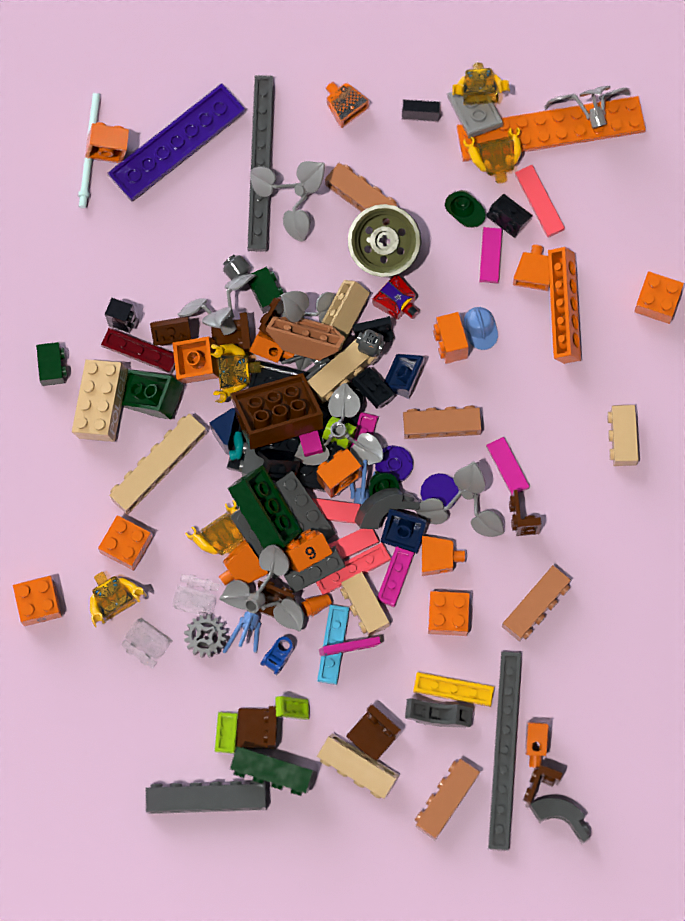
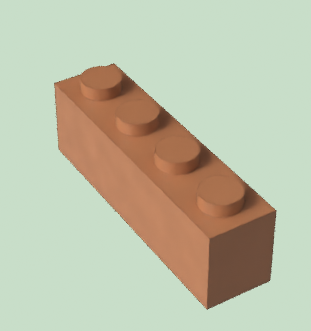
M338 163L325 178V186L361 212L369 207L382 204L397 207V203L393 198L384 196L378 187L369 185L363 176L354 174L353 170L346 164L343 166L341 163ZM384 218L382 221L383 225H387L390 220Z
M465 406L464 409L446 407L445 410L427 408L426 411L409 409L407 412H403L404 439L481 435L480 408H475V406Z
M552 565L503 622L502 628L519 642L523 638L526 640L533 632L531 628L535 624L539 625L546 617L544 613L556 606L558 603L556 599L560 594L564 596L569 591L571 580Z
M462 759L458 763L455 761L448 769L450 772L447 779L443 777L437 786L439 788L437 794H432L427 800L426 804L428 807L425 812L421 810L415 818L417 822L416 828L434 840L437 839L480 774L478 770Z

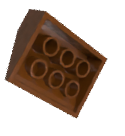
M303 373L230 393L244 438L250 450L323 429V413Z

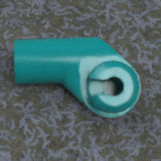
M242 432L233 433L235 450L229 451L230 460H239L243 453L244 441Z

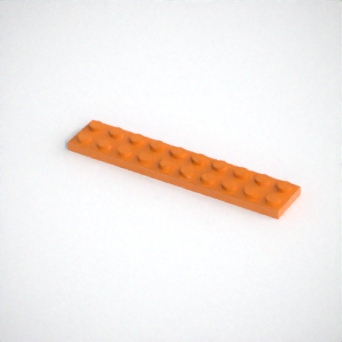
M639 96L605 101L606 114L604 116L607 124L600 127L592 128L590 119L586 118L585 113L578 105L501 118L503 121L502 127L474 136L473 138L475 141L474 147L477 148L480 154L478 144L509 138V129L511 128L512 134H517L516 128L518 127L520 129L518 138L520 139L521 151L527 152L645 133L646 129ZM597 102V106L600 108L601 102ZM593 103L583 105L588 113H590V109L594 108ZM462 124L457 125L463 162L472 161L468 152L469 149L465 148L463 142L465 139L466 144L470 145L472 144L471 138H468ZM509 138V149L508 145L498 146V150L495 148L493 151H490L491 148L481 150V159L489 158L495 152L502 155L512 154L511 138Z

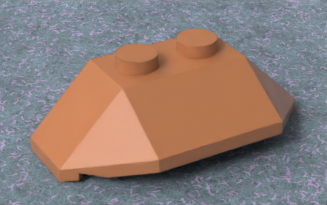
M273 317L266 327L267 333L283 351L318 361L338 352L345 340V337L333 326L301 318L297 322H290L286 317Z

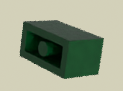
M267 266L251 273L257 275V277L252 278L248 282L263 314L270 310L269 305L272 300L281 297V294H283L282 288H277L275 284L277 279L274 272H269Z
M59 342L36 345L41 385L65 384L64 377H67V368L63 366L62 360L66 359L65 349L61 348Z

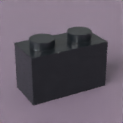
M111 297L104 314L108 326L130 334L131 329L136 327L138 321L133 305Z

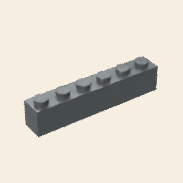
M231 781L230 785H222V782H210L209 786H202V783L198 782L190 783V786H182V783H172L170 787H162V784H151L150 788H146L147 814L267 810L266 785L255 781H250V784H242L241 781Z

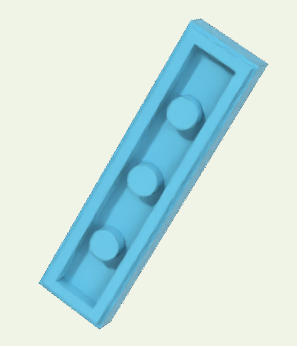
M330 605L323 646L344 643L349 613L348 607ZM342 653L321 657L317 682L337 685Z

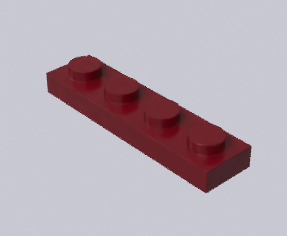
M108 328L101 343V346L170 374L175 366L174 353Z

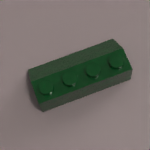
M263 465L238 479L227 488L264 549L269 545H275L281 549L302 532L301 527Z
M238 746L230 766V770L234 771L233 775L245 778V775L253 777L252 781L264 784V781L272 783L271 787L283 790V787L291 789L290 793L302 796V793H308L316 772Z

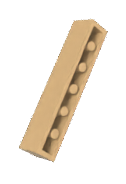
M190 413L186 417L180 418L174 430H169L164 435V440L160 444L156 443L151 448V453L147 457L141 458L137 463V467L133 471L130 470L124 476L125 480L120 485L116 484L111 489V494L109 495L111 500L128 515L207 434L206 428Z

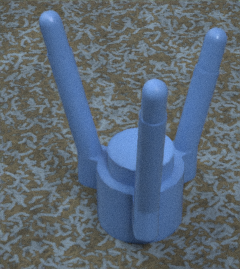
M367 460L363 461L361 488H356L355 492L354 484L349 485L351 491L350 499H354V504H363L370 497L369 490L365 488Z
M245 612L244 616L240 617L237 627L223 649V653L227 652L241 627L244 630L238 646L242 647L247 632L255 629L253 652H257L259 628L261 625L258 622L259 616L257 614Z

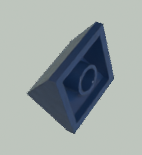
M396 354L384 383L392 389L393 393L409 399L424 366V357Z
M231 408L209 422L214 437L227 455H229V451L232 449L233 433L236 432L238 423L235 408Z
M389 509L380 542L418 553L427 520Z

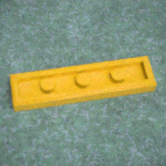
M417 672L413 692L491 707L494 687Z

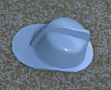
M483 307L470 309L465 314L464 326L471 345L480 350H487L493 347L498 338V331L492 313Z

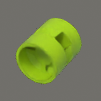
M334 416L330 418L323 432V439L327 440L329 438V434H331L330 428L333 423L340 420L339 418ZM350 423L344 424L348 430L347 434L354 439L357 427ZM333 437L330 441L331 443L336 441L337 445L344 449L349 448L352 443L346 437L340 440Z

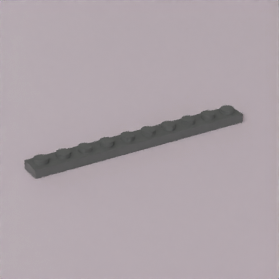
M255 75L251 170L256 167H267L270 169L273 76ZM251 179L247 249L248 251H267L269 196H259L252 187Z
M501 651L489 850L508 851L521 661V653Z

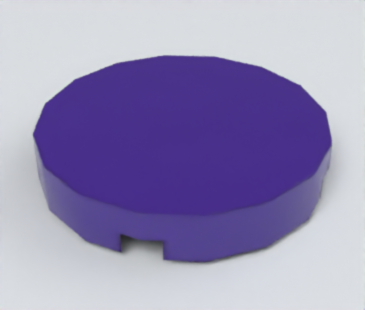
M400 446L383 448V460L375 463V470L379 473L383 472L394 475L398 483L405 481L413 469V459L410 453Z
M438 473L425 479L421 486L420 495L422 501L431 498L439 499L445 507L458 494L459 490L453 478L446 474Z

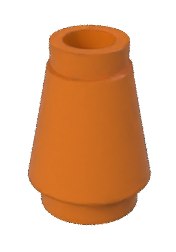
M328 594L306 598L305 601L301 602L302 609L307 617L310 615L313 617L332 604Z

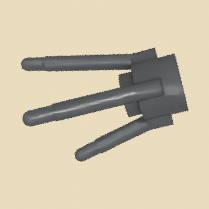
M298 355L283 360L281 364L290 363L305 357ZM329 356L320 361L312 359L315 365L307 371L310 373L306 377L307 381L331 361Z

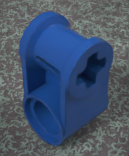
M288 637L278 638L272 648L266 653L260 665L267 666L274 671L275 675H278L294 650L292 641ZM281 643H289V649L281 651L279 649Z

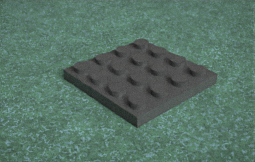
M293 471L288 472L274 483L301 527L302 532L308 529L322 532L326 541L336 534ZM238 509L229 518L259 558L264 548L251 530L246 518ZM298 534V535L294 538V540L300 538L301 535ZM273 573L271 577L276 579L278 575Z

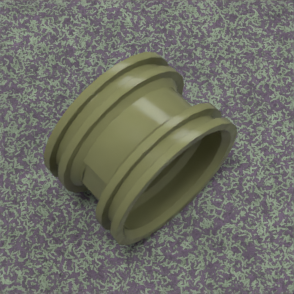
M382 204L365 209L354 219L349 229L348 249L352 259L363 271L374 276L388 277L404 272L416 261L420 252L421 233L418 224L405 210L393 205ZM384 218L390 220L388 225H383L382 221ZM367 227H371L373 229V232L371 234L366 233ZM401 228L405 230V235L403 236L398 234V230ZM384 235H387V239H390V244L387 243V246L380 242ZM366 246H370L372 248V251L370 253L365 252L364 249ZM400 247L404 249V254L402 255L397 253V249ZM382 256L387 257L388 260L386 263H382L380 261V258Z

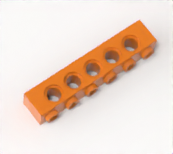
M566 247L548 250L554 359L563 364L581 361L575 253Z

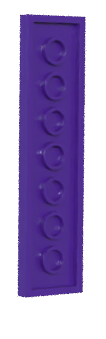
M221 83L110 170L108 176L132 202L245 113V108Z

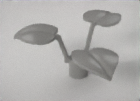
M601 86L594 90L590 89L580 93V97L591 94L594 108L589 110L590 113L587 112L576 94L562 95L549 100L545 105V110L557 101L575 99L585 113L586 118L590 119L592 128L607 124L604 116L606 114L605 99L613 95L630 96L629 88H619L601 95L603 91L611 88L610 86ZM595 94L601 95L598 97L601 99V108L597 106Z
M312 161L300 163L297 168V178L300 182L283 185L274 184L276 175L271 169L267 167L253 168L250 171L252 187L261 197L270 196L273 188H295V193L301 199L295 204L293 211H286L284 213L283 224L291 237L301 242L305 241L310 228V220L303 210H297V208L307 199V195L313 194L320 188L324 177L325 163Z
M240 275L225 285L228 307L212 313L204 305L207 303V300L200 298L185 305L177 314L178 317H187L200 309H204L208 315L202 319L203 324L221 329L223 335L234 332L237 327L232 319L235 316L232 311L230 293L241 288L252 278L257 277V275Z
M290 291L281 294L284 305L282 317H286L290 322H297L301 318H305L304 316L319 315L321 323L336 295L331 292L321 294L316 302L318 312L312 313L305 312L309 306V298L304 292ZM307 357L295 361L297 369L300 371L313 363L312 359Z
M347 383L339 386L329 400L328 409L330 414L334 417H341V419L332 424L330 428L331 434H329V438L325 443L319 435L323 453L304 457L300 442L295 457L305 465H320L330 456L326 446L332 438L335 437L340 440L346 437L354 443L350 452L360 465L363 466L364 460H367V466L383 460L382 447L373 435L362 433L356 441L347 434L348 430L342 423L344 418H352L360 410V400Z
M474 461L455 473L453 479L460 490L447 506L444 507L441 500L431 498L420 502L419 510H415L427 522L442 524L448 518L446 510L462 495L467 500L474 499V514L476 517L472 518L471 526L477 533L483 536L495 537L505 532L503 522L496 513L492 511L478 513V494L485 488V479Z
M269 545L259 556L260 567L263 570L269 571L260 588L256 592L250 593V587L245 582L233 580L226 586L219 599L228 605L247 610L250 613H256L260 608L264 610L276 605L273 610L276 621L284 627L300 632L304 623V615L299 604L290 598L283 599L281 603L276 601L265 604V596L261 593L273 573L282 576L289 570V560L285 553L278 546Z

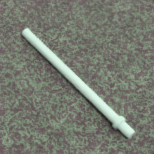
M93 93L88 134L92 123H97L99 93ZM85 158L81 191L78 193L80 208H86L87 198L90 195L88 192L92 159Z

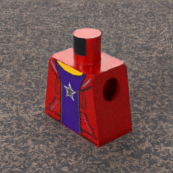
M398 274L394 275L372 299L373 306L395 319H400L404 313L413 319L419 312L412 305L416 301V295Z

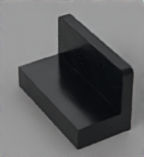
M403 99L402 119L439 122L440 102Z
M258 450L257 454L264 460L263 466L270 478H282L290 471H293L295 476H297L301 461L291 452Z

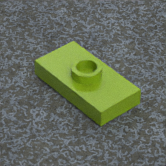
M285 696L275 697L276 717L300 720L309 719L308 699Z
M218 712L215 753L235 754L238 714Z

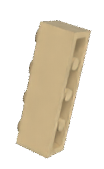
M343 280L321 323L333 326L346 340L351 328L358 319L362 307L366 304L370 292L356 281ZM342 346L340 347L338 352L330 355L329 357H336L341 352Z
M354 340L307 381L314 397L321 404L326 401L329 402L332 394L339 386L344 383L349 385L350 380L363 372L368 364L372 365L376 362L378 355L370 357L359 352L358 343Z
M333 733L328 736L317 755L321 759L320 762L322 764L336 768L337 773L341 776L352 778L357 786L361 788L366 787L377 798L382 797L384 799L387 797L399 777L397 773Z

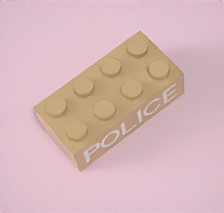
M85 360L72 433L79 439L115 442L128 369L121 362Z

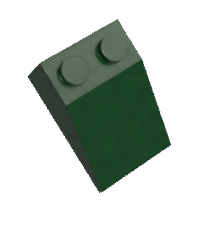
M128 369L121 407L171 420L184 385L169 375Z

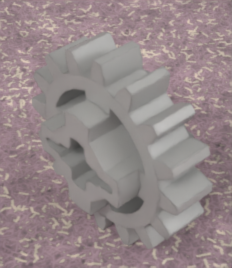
M200 615L199 621L193 618L194 624H187L190 630L184 631V634L188 636L184 641L185 643H190L187 646L188 650L193 649V655L199 652L201 658H203L204 654H207L210 658L212 652L217 655V649L224 648L221 642H226V638L222 637L226 634V630H221L223 624L217 625L218 619L215 618L212 621L210 615L206 619ZM203 624H209V625H212V626H211V627H203ZM196 629L197 635L192 639L193 632ZM205 633L206 635H208L209 639L206 640L205 638H203L202 634ZM218 633V640L214 643V637ZM201 645H203V646H208L207 649H202V648H199V647H200Z

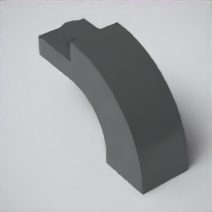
M398 488L383 489L371 495L361 505L357 512L355 523L361 529H379V524L382 518L389 512V509L419 510L420 502L413 494H403Z
M410 698L406 702L405 719L414 720L416 723L468 728L471 727L473 708L459 704H436Z
M545 798L530 804L529 807L539 823L551 818L561 819L571 827L581 844L590 839L588 836L590 834L589 829L585 824L581 825L580 823L585 818V815L572 803L557 798Z

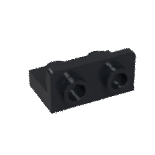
M503 194L491 205L486 217L516 238L520 230L532 219L533 215Z
M390 316L353 325L355 340L360 332L364 333L367 329H371L382 334L385 343L394 341Z
M370 367L352 380V383L376 409L384 404H389L395 395L392 389Z

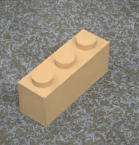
M635 405L612 406L611 411L607 412V421L611 423V430L608 431L609 442H612V449L609 450L610 460H613V466H636L638 463Z
M362 572L341 582L342 589H340V592L345 600L349 599L351 603L349 608L354 617L358 616L360 620L358 625L363 634L367 633L370 637L390 626L384 611Z

